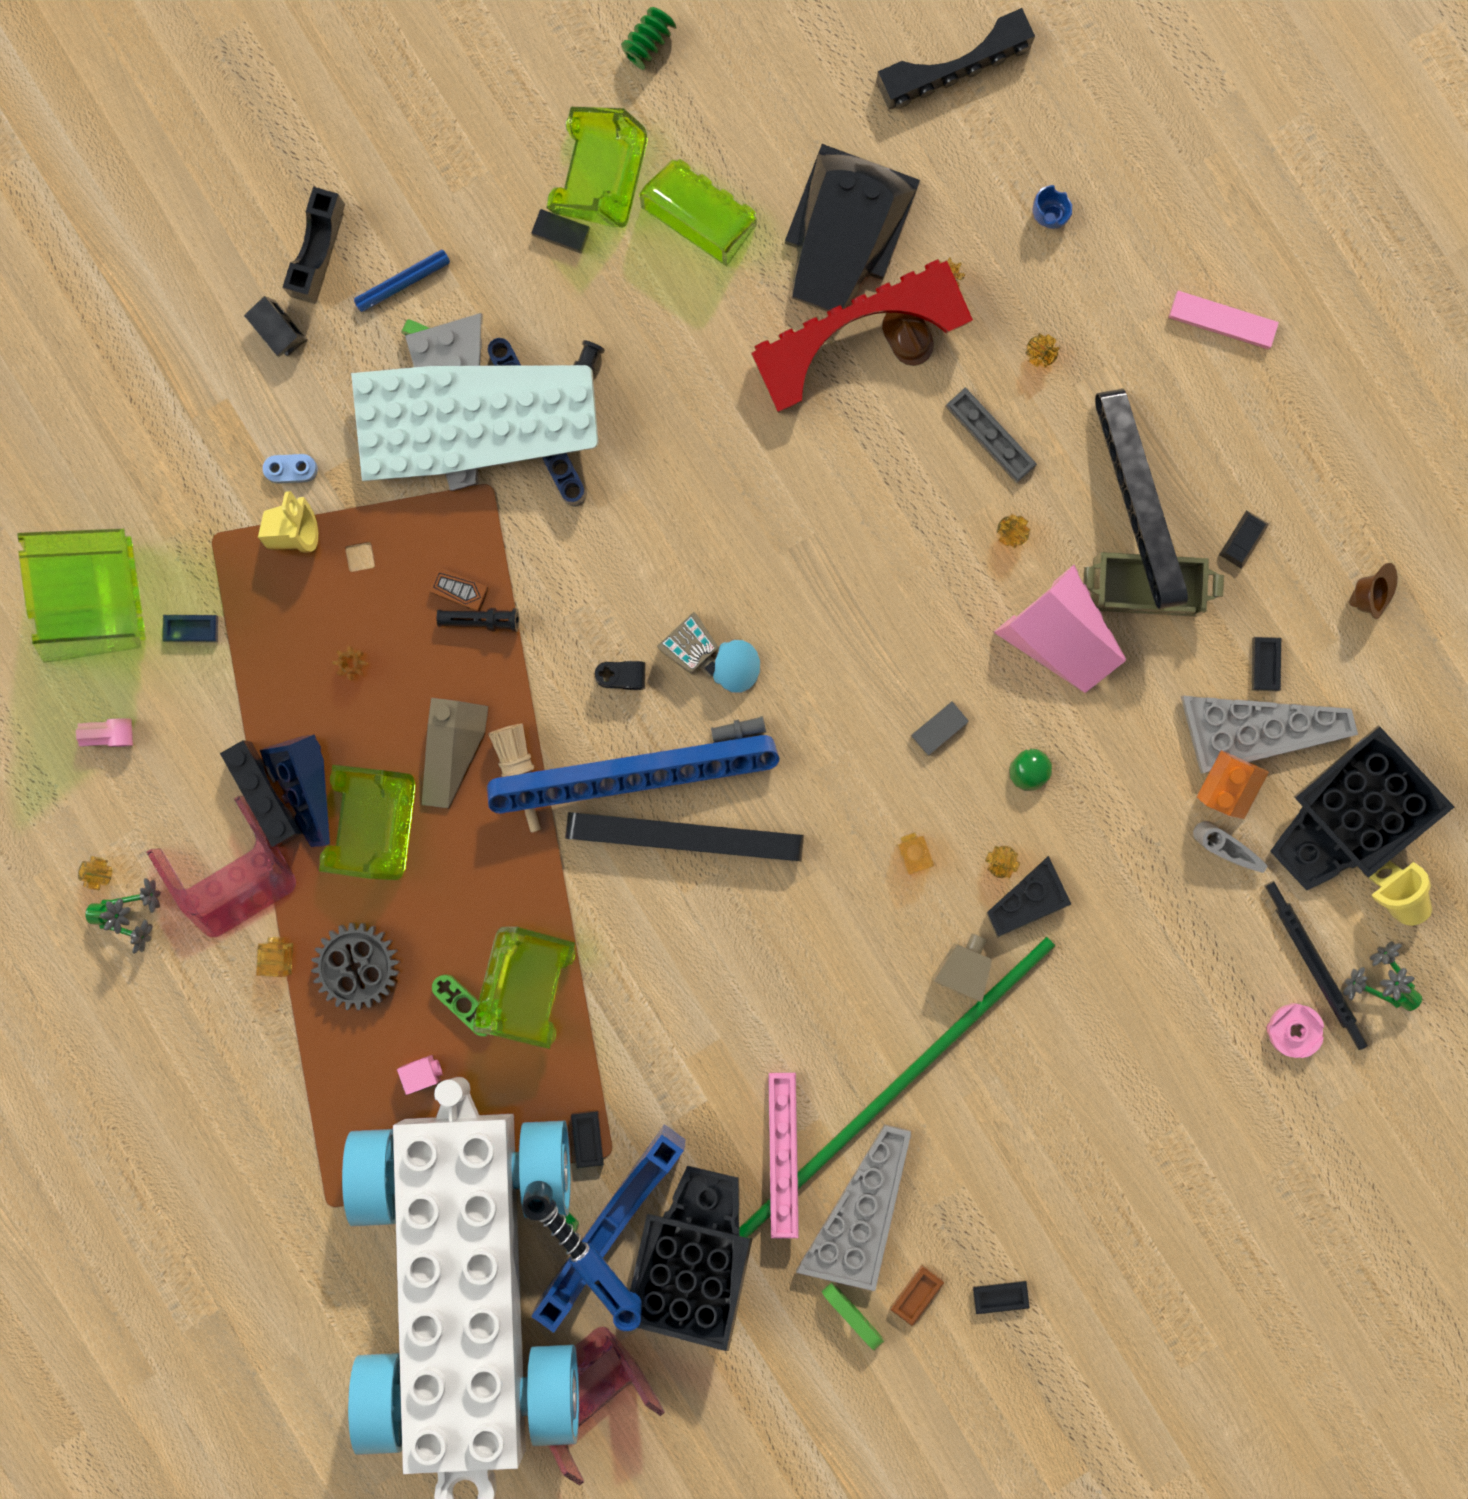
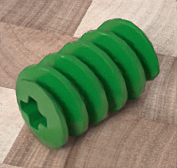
M650 7L647 10V15L642 16L640 23L634 26V32L628 34V40H624L621 43L626 57L639 69L644 70L646 68L642 62L643 59L648 62L652 61V57L648 53L649 51L655 54L659 52L655 43L662 46L665 44L661 35L671 36V32L667 27L677 28L673 19L664 11Z

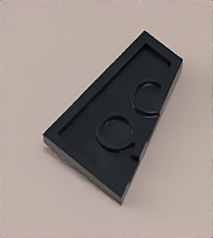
M1049 855L986 913L997 938L1071 905L1070 899Z

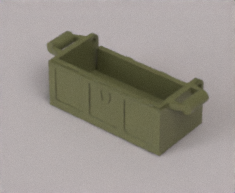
M1101 552L1094 557L1093 566L1084 567L1083 584L1092 592V601L1099 611L1197 617L1206 612L1207 601L1213 600L1216 597H1223L1224 575L1209 569V558L1177 557L1187 588L1188 601L1185 605L1160 610L1157 609L1154 603L1140 554ZM1209 575H1213L1212 596H1208Z

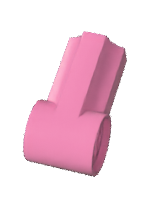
M118 718L108 719L107 722L79 723L76 729L78 744L81 747L108 745V747L133 746L132 719Z

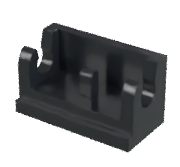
M264 296L244 315L276 356L280 357L283 354L289 356L308 340L276 300Z

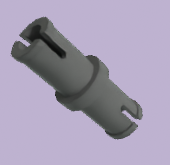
M763 716L741 722L738 719L734 720L732 724L711 728L714 743L767 733Z

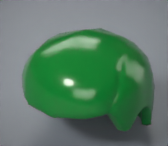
M1026 749L1020 752L1010 763V779L1016 787L1024 791L1040 789L1049 781L1052 775V763L1044 752L1038 749Z

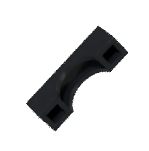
M314 186L312 188L305 211L306 231L304 241L298 256L289 264L282 287L290 297L314 304L316 302L345 207V203L338 193Z
M242 740L220 753L271 847H281L303 834L291 811L281 802L266 776L264 763L251 741Z

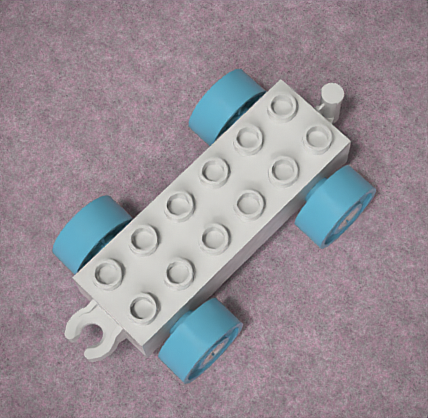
M455 1077L442 1081L435 1089V1100H438L441 1104L436 1118L404 1119L394 1124L393 1129L351 1131L346 1139L343 1156L342 1187L345 1214L349 1225L373 1226L393 1225L396 1223L400 1353L358 1355L355 1358L349 1385V1433L352 1449L356 1455L400 1453L402 1451L403 1474L437 1472L438 1482L435 1487V1499H455L453 1488L461 1480H470L477 1486V1499H495L497 1487L493 1470L518 1469L525 1453L524 1416H528L532 1446L571 1445L577 1443L579 1428V1376L575 1345L531 1347L528 1377H523L516 1189H520L521 1203L523 1205L526 1187L534 1181H543L553 1191L552 1198L556 1202L558 1213L568 1216L571 1193L569 1137L566 1121L526 1122L521 1127L519 1152H515L514 1114L479 1115L470 1095L468 1081L462 1077ZM534 1199L536 1202H542L539 1199Z

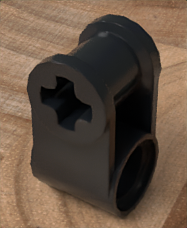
M602 662L595 669L596 682L602 688L645 689V662ZM605 669H609L610 673L614 674L607 682L604 681L602 676H599L604 673Z

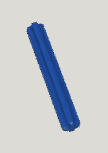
M439 250L355 297L354 303L359 311L363 312L448 265L450 260L444 250Z

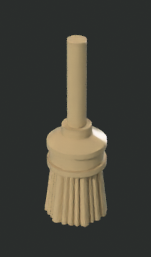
M523 724L507 726L488 734L500 759L498 765L501 767L502 777L530 773L534 769L530 759L531 754L527 753ZM535 808L524 810L530 831L540 830L541 827Z

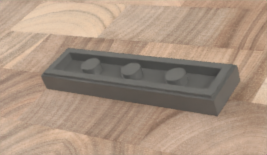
M966 387L946 404L945 407L1016 484L1037 465Z

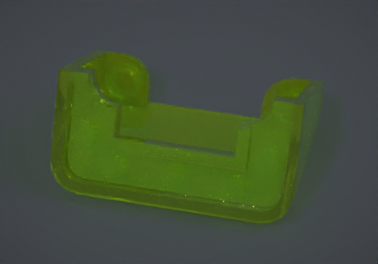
M571 107L566 120V130L571 138L575 140L565 187H555L548 195L546 208L557 215L610 227L623 228L629 220L647 145L646 129L625 108Z
M332 765L331 786L334 791L343 794L336 846H327L321 853L319 872L368 879L398 880L402 877L406 864L415 793V780L413 776L408 773Z
M520 927L499 928L494 938L474 1018V1032L550 1049L556 1037V1029L553 1023L548 1021L560 969H565L574 961L575 942Z

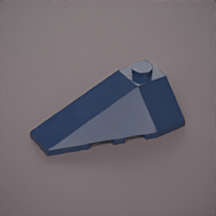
M315 734L297 737L259 750L272 782L278 781L285 793L281 796L285 804L289 803L295 810V821L310 847L330 844L324 759L321 754V746L316 740Z

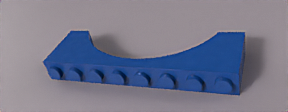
M664 1124L581 1241L592 1244L603 1258L644 1200L663 1177L668 1174L685 1148L686 1139ZM571 1255L539 1298L531 1316L553 1333L568 1314L586 1285L585 1281L570 1264L569 1259Z

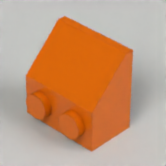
M1221 750L1197 798L1206 806L1221 813L1245 819L1269 772Z

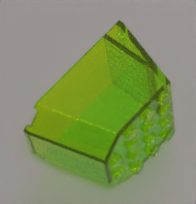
M124 528L17 533L18 543L20 542L23 548L18 553L28 619L34 618L37 634H31L32 643L43 663L142 648L141 641L146 640L143 616L137 617V615L142 614L133 544L131 536L125 535Z

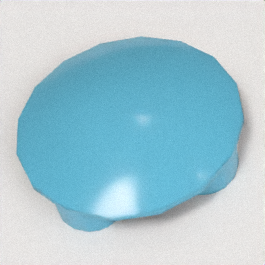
M744 640L722 643L719 646V652L715 660L714 681L730 692L741 693L750 689L760 673V659L757 651Z

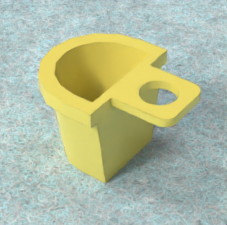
M291 491L285 492L282 506L264 511L258 535L263 545L270 550L298 549L303 553L312 552L316 549L318 544L317 521L313 510L304 497H300L297 500Z
M1389 861L1369 877L1370 880L1381 887L1372 894L1373 899L1384 906L1399 922L1414 926L1425 922L1431 916L1430 878L1424 869L1413 862L1402 870ZM1383 869L1392 870L1390 876L1386 878L1377 877L1378 873Z

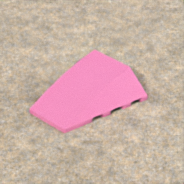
M1073 565L1053 582L1052 587L1017 617L1013 615L996 629L994 633L1086 693L1124 663L1126 658L1112 632L1103 621L1101 612L1092 601L1086 585L1081 581L1078 575L1079 572L1075 565Z

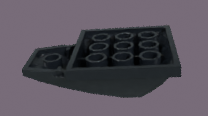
M821 144L785 239V244L797 248L798 251L791 298L824 311H829L840 305L842 309H845L856 295L865 277L870 275L883 280L920 180Z
M1378 725L1293 796L1301 804L1302 808L1270 852L1306 891L1334 878L1339 872L1349 867L1353 869L1358 866L1369 878L1455 807Z
M687 1166L672 1198L673 1203L669 1211H665L663 1217L653 1214H647L630 1288V1292L636 1293L641 1299V1322L637 1328L729 1351L753 1240L752 1238L740 1236L739 1177Z

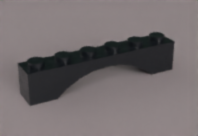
M1020 8L998 18L984 41L966 55L946 63L933 65L900 61L878 71L876 83L888 109L890 110L894 107L900 109L907 106L912 99L919 96L921 98L928 97L939 87L944 86L947 88L956 84L964 76L973 77L989 65L993 67L1005 62L1007 57L1014 54L1016 56L1025 54L1030 50L1035 34L1023 8Z

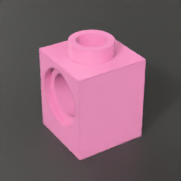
M432 1055L397 1069L406 1095L437 1084L441 1080L440 1075H442L440 1063L438 1060H434Z

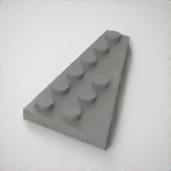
M1181 696L1200 773L1210 772L1221 750L1250 762L1358 735L1352 709Z
M886 1124L883 1125L797 1267L796 1273L871 1291L876 1290L911 1130Z

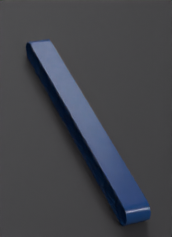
M760 735L495 778L488 783V806L495 813H507L773 769L778 765L780 758L774 739L768 735Z

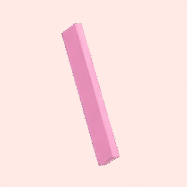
M769 1073L771 1238H799L796 1073Z

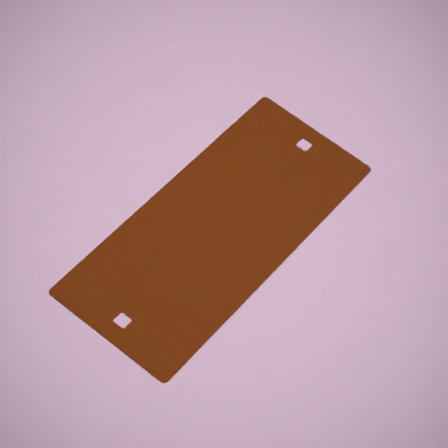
M479 484L455 491L447 490L316 514L318 544L315 550L308 553L300 552L298 549H267L258 538L261 525L215 534L212 538V548L245 739L253 743L262 759L259 750L297 737L315 734L316 740L321 746V754L324 759L330 844L310 847L302 834L281 847H271L262 829L261 831L327 1204L331 1207L344 1206L342 1187L343 1156L346 1139L351 1131L393 1129L394 1124L404 1119L436 1118L441 1104L438 1100H435V1089L442 1081L455 1077H462L468 1081L470 1095L479 1115L514 1114L515 1152H519L520 1133L523 1123L566 1121L569 1137L570 1164L576 1163L571 1114L598 1110L603 1157H607L611 1153L613 1146L551 805L535 808L541 827L540 830L535 832L530 831L524 810L495 813L488 806L487 785L492 779L502 777V770L498 765L500 759L488 735L490 732L511 725L523 724L527 753L531 754L530 759L534 765V769L531 772L545 770L520 630L512 632L511 629H496L495 632L487 630V627H438L436 621L438 610H475L428 591L438 567H441L489 587L479 611H487L490 608L512 611L515 608L494 489L488 484ZM367 542L371 543L375 566L351 572L348 566L346 547ZM454 618L463 620H474L473 618ZM431 698L489 706L486 733L478 745L474 758L469 764L449 808L422 805ZM264 764L266 776L273 790L295 818V810L289 803L285 804L281 797L285 794L278 781L272 782ZM349 923H355L357 930L361 923H366V931L372 926H376V935L385 932L383 941L393 940L392 944L388 947L389 950H398L396 954L392 955V958L400 960V963L393 965V969L400 971V974L391 977L397 982L396 985H387L391 993L389 995L380 993L383 1001L378 1003L373 999V1006L370 1008L363 1002L361 1010L356 1009L355 1003H353L352 1008L346 1010L345 1002L336 1007L335 997L327 1001L326 998L329 992H318L323 986L322 982H313L319 977V973L311 972L312 969L318 967L317 963L311 961L312 958L320 957L315 948H324L321 938L325 937L331 940L329 931L334 930L339 934L338 926L344 925L348 931ZM360 942L358 945V951L362 956H367L370 951L369 945L366 942ZM347 944V950L351 953V945ZM336 951L333 955L335 964L341 966L344 963V955L339 951ZM354 962L351 965L352 970L358 971V968L361 967L360 962ZM370 967L367 971V976L370 980L377 981L379 972L376 968ZM444 974L453 976L495 1016L497 1022L495 1030L487 1036L475 1034L434 995L432 991L433 981ZM345 976L343 978L342 986L344 989L352 990L354 983L350 977ZM360 978L361 988L365 989V984ZM440 980L441 988L439 991L441 993L447 991L451 994L452 997L448 1001L452 1003L453 999L462 992L457 989L453 993L449 989L450 981L442 982ZM463 997L458 1000L457 1008L460 1012L467 1013L471 1010L472 1003L468 998ZM477 1007L476 1011L467 1019L471 1021L475 1017L480 1022L477 1026L480 1030L483 1028L489 1030L488 1022L490 1019L487 1017L481 1019L477 1015L481 1010ZM432 1055L433 1059L438 1060L442 1069L441 1080L437 1084L406 1095L397 1069Z

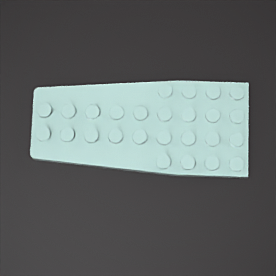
M586 365L425 366L351 373L362 481L443 475L594 449L599 444L593 372Z

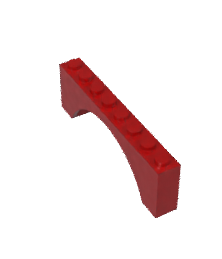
M939 259L926 264L924 266L925 271L917 275L915 271H911L901 276V282L891 286L890 282L876 288L877 293L868 298L866 294L852 299V305L845 309H842L840 305L827 311L828 317L818 321L817 317H814L802 323L804 328L796 332L791 328L778 335L780 339L771 344L769 340L755 345L756 351L752 352L751 355L777 412L779 413L802 402L804 379L817 351L835 332L855 320L882 313L907 314L930 322L946 334L971 323L973 318L948 261L940 263Z

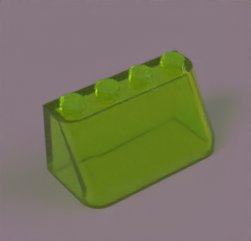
M681 159L677 161L670 160L639 193L641 208L727 267L756 227L755 211L747 204L740 205L733 200V195L727 190H719L714 187L712 181L705 175L699 174L698 176L685 161Z

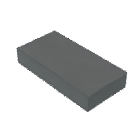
M951 701L910 736L928 756L969 721Z

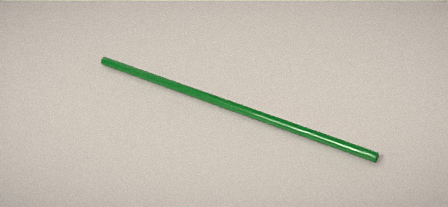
M1045 937L984 995L982 1002L978 1001L805 1164L798 1171V1190L1056 947L1055 944L1048 937ZM771 1198L739 1227L740 1236L748 1238L771 1216Z

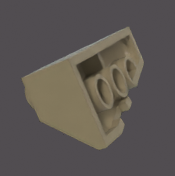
M431 698L422 805L442 808L450 807L463 780L462 778L474 758L478 745L486 733L489 706Z

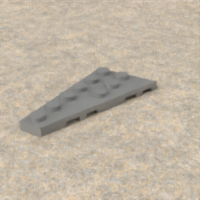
M479 313L406 335L414 367L480 366L483 314ZM478 469L446 474L450 491L478 484Z

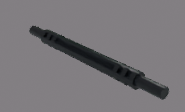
M1274 881L1267 883L1265 888L1277 907L1276 913L1342 1028L1347 1029L1358 1050L1366 1048L1368 1044L1356 1025L1357 1019L1291 904L1286 903Z

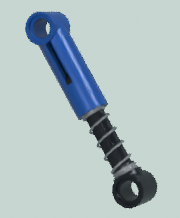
M543 1181L530 1183L526 1187L522 1210L524 1215L531 1220H539L544 1223L545 1227L548 1226L552 1231L551 1236L555 1235L560 1241L559 1245H563L567 1250L566 1254L571 1255L569 1262L612 1314L614 1325L622 1331L635 1330L641 1322L640 1297L626 1288L592 1244L582 1242L580 1234L574 1233L573 1225L567 1224L565 1216L558 1213V1207L552 1198L553 1191L551 1187ZM534 1199H539L542 1202H536Z

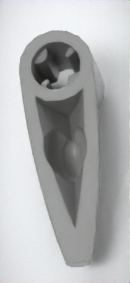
M1203 821L1195 827L1193 831L1194 839L1208 851L1248 869L1262 873L1267 869L1268 866L1255 853L1213 823Z

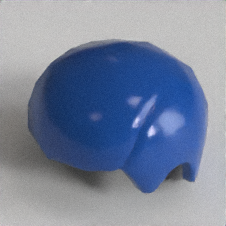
M1054 185L1041 188L1033 201L1032 213L1034 219L1040 225L1050 229H1058L1065 226L1072 216L1073 206L1067 197V193L1057 191Z

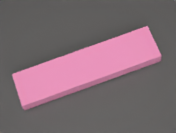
M1181 291L1176 292L1168 317L1268 350L1272 346L1279 322Z

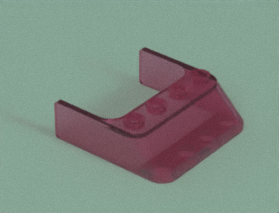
M237 796L234 800L256 837L253 849L188 889L183 887L161 848L150 849L146 852L179 909L209 937L223 935L289 895L296 886L294 874L278 847H271L244 796Z
M598 1327L575 1346L579 1377V1427L631 1383L635 1386L646 1407L659 1416L665 1413L636 1360L608 1328ZM568 1445L549 1446L562 1474L579 1486L582 1485L584 1479L569 1451Z

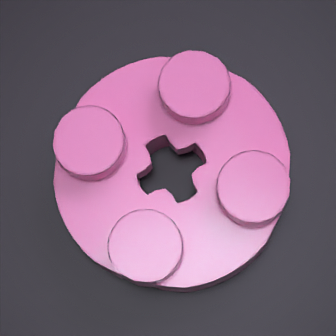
M1291 1003L1276 1010L1267 1025V1033L1277 1051L1289 1057L1304 1058L1311 1056L1321 1047L1324 1039L1322 1037L1324 1024L1319 1014L1312 1008ZM1300 1024L1302 1026L1300 1029L1302 1035L1300 1037L1296 1035L1291 1036L1292 1025L1298 1026Z

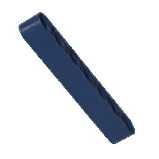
M495 338L489 343L488 354L494 366H521L514 350L506 339ZM499 348L508 349L504 357H495V352ZM567 453L542 457L566 504L574 507L581 505L586 499V491ZM558 464L568 465V470L565 474L557 475L554 473L555 467ZM570 487H578L580 489V494L576 498L566 496Z

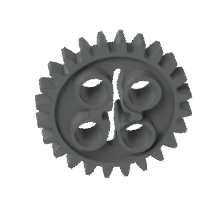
M349 923L348 931L344 925L338 926L339 934L334 930H330L331 940L325 937L321 938L324 948H315L320 957L312 958L311 960L318 964V967L312 969L311 972L319 973V977L313 982H322L323 984L318 992L328 991L329 994L326 1000L329 1001L335 997V1006L338 1007L345 1002L346 1010L351 1009L353 1003H355L357 1010H361L363 1002H365L368 1008L373 1006V999L378 1003L382 1002L383 999L380 993L389 995L391 992L387 985L394 986L397 983L391 977L400 974V971L393 969V965L400 963V960L392 958V955L396 954L398 950H389L388 948L393 940L384 942L385 932L376 935V926H372L366 931V923H361L358 930L355 923ZM360 942H366L369 945L370 951L367 956H362L359 953L358 945ZM347 944L351 945V953L347 950ZM336 951L344 955V963L341 966L333 961V955ZM354 962H360L361 967L358 968V971L351 969V965H353ZM370 967L378 970L379 977L377 981H372L368 978L367 971ZM345 976L353 980L354 986L351 991L344 989L342 986ZM360 978L365 984V989L361 988Z

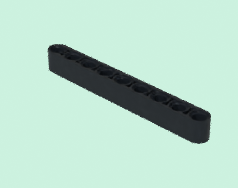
M1121 388L1096 393V411L1154 603L1159 610L1185 605L1188 601L1187 588L1126 391Z
M568 812L565 839L802 862L804 835Z

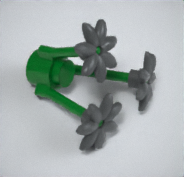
M144 878L145 888H140V894L112 900L103 899L101 903H91L85 912L86 921L89 924L99 925L100 929L112 930L116 934L121 933L130 936V944H135L132 950L134 954L138 951L143 952L146 942L151 941V936L148 934L151 932L153 925H148V921L144 920L141 928L136 926L133 931L122 928L121 924L126 926L130 924L129 920L124 916L131 911L129 907H122L123 903L141 900L144 906L149 905L151 913L155 911V907H160L157 897L161 895V892L156 890V881L151 880L150 882L147 878Z
M1390 941L1385 948L1378 947V953L1370 956V960H1373V966L1383 962L1385 965L1390 964L1393 970L1388 971L1390 980L1385 979L1380 982L1382 986L1387 987L1383 993L1366 985L1368 978L1363 976L1364 967L1358 971L1357 969H1352L1351 978L1344 980V983L1348 986L1344 989L1343 995H1348L1350 1000H1353L1356 992L1361 994L1362 991H1366L1391 1003L1395 1008L1402 1006L1407 1011L1417 1009L1422 1003V995L1414 989L1415 985L1412 983L1415 978L1413 976H1406V968L1400 969L1395 962V957L1399 955L1397 950L1402 947L1400 943L1395 944L1393 941Z

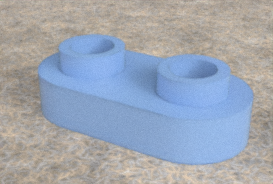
M306 454L274 455L267 458L263 464L265 477L271 482L278 484L309 482L315 478L318 472L317 463ZM301 463H306L304 471L298 470V466ZM276 464H279V471L273 473L272 467Z

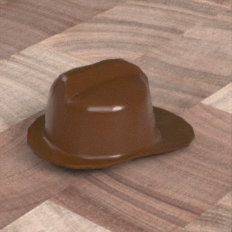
M886 313L882 322V330L897 359L910 366L920 365L927 361L933 352L934 341L925 321L907 314Z
M1385 563L1376 575L1360 578L1350 597V606L1357 607L1361 612L1370 613L1374 619H1379L1396 591L1398 576L1395 565Z

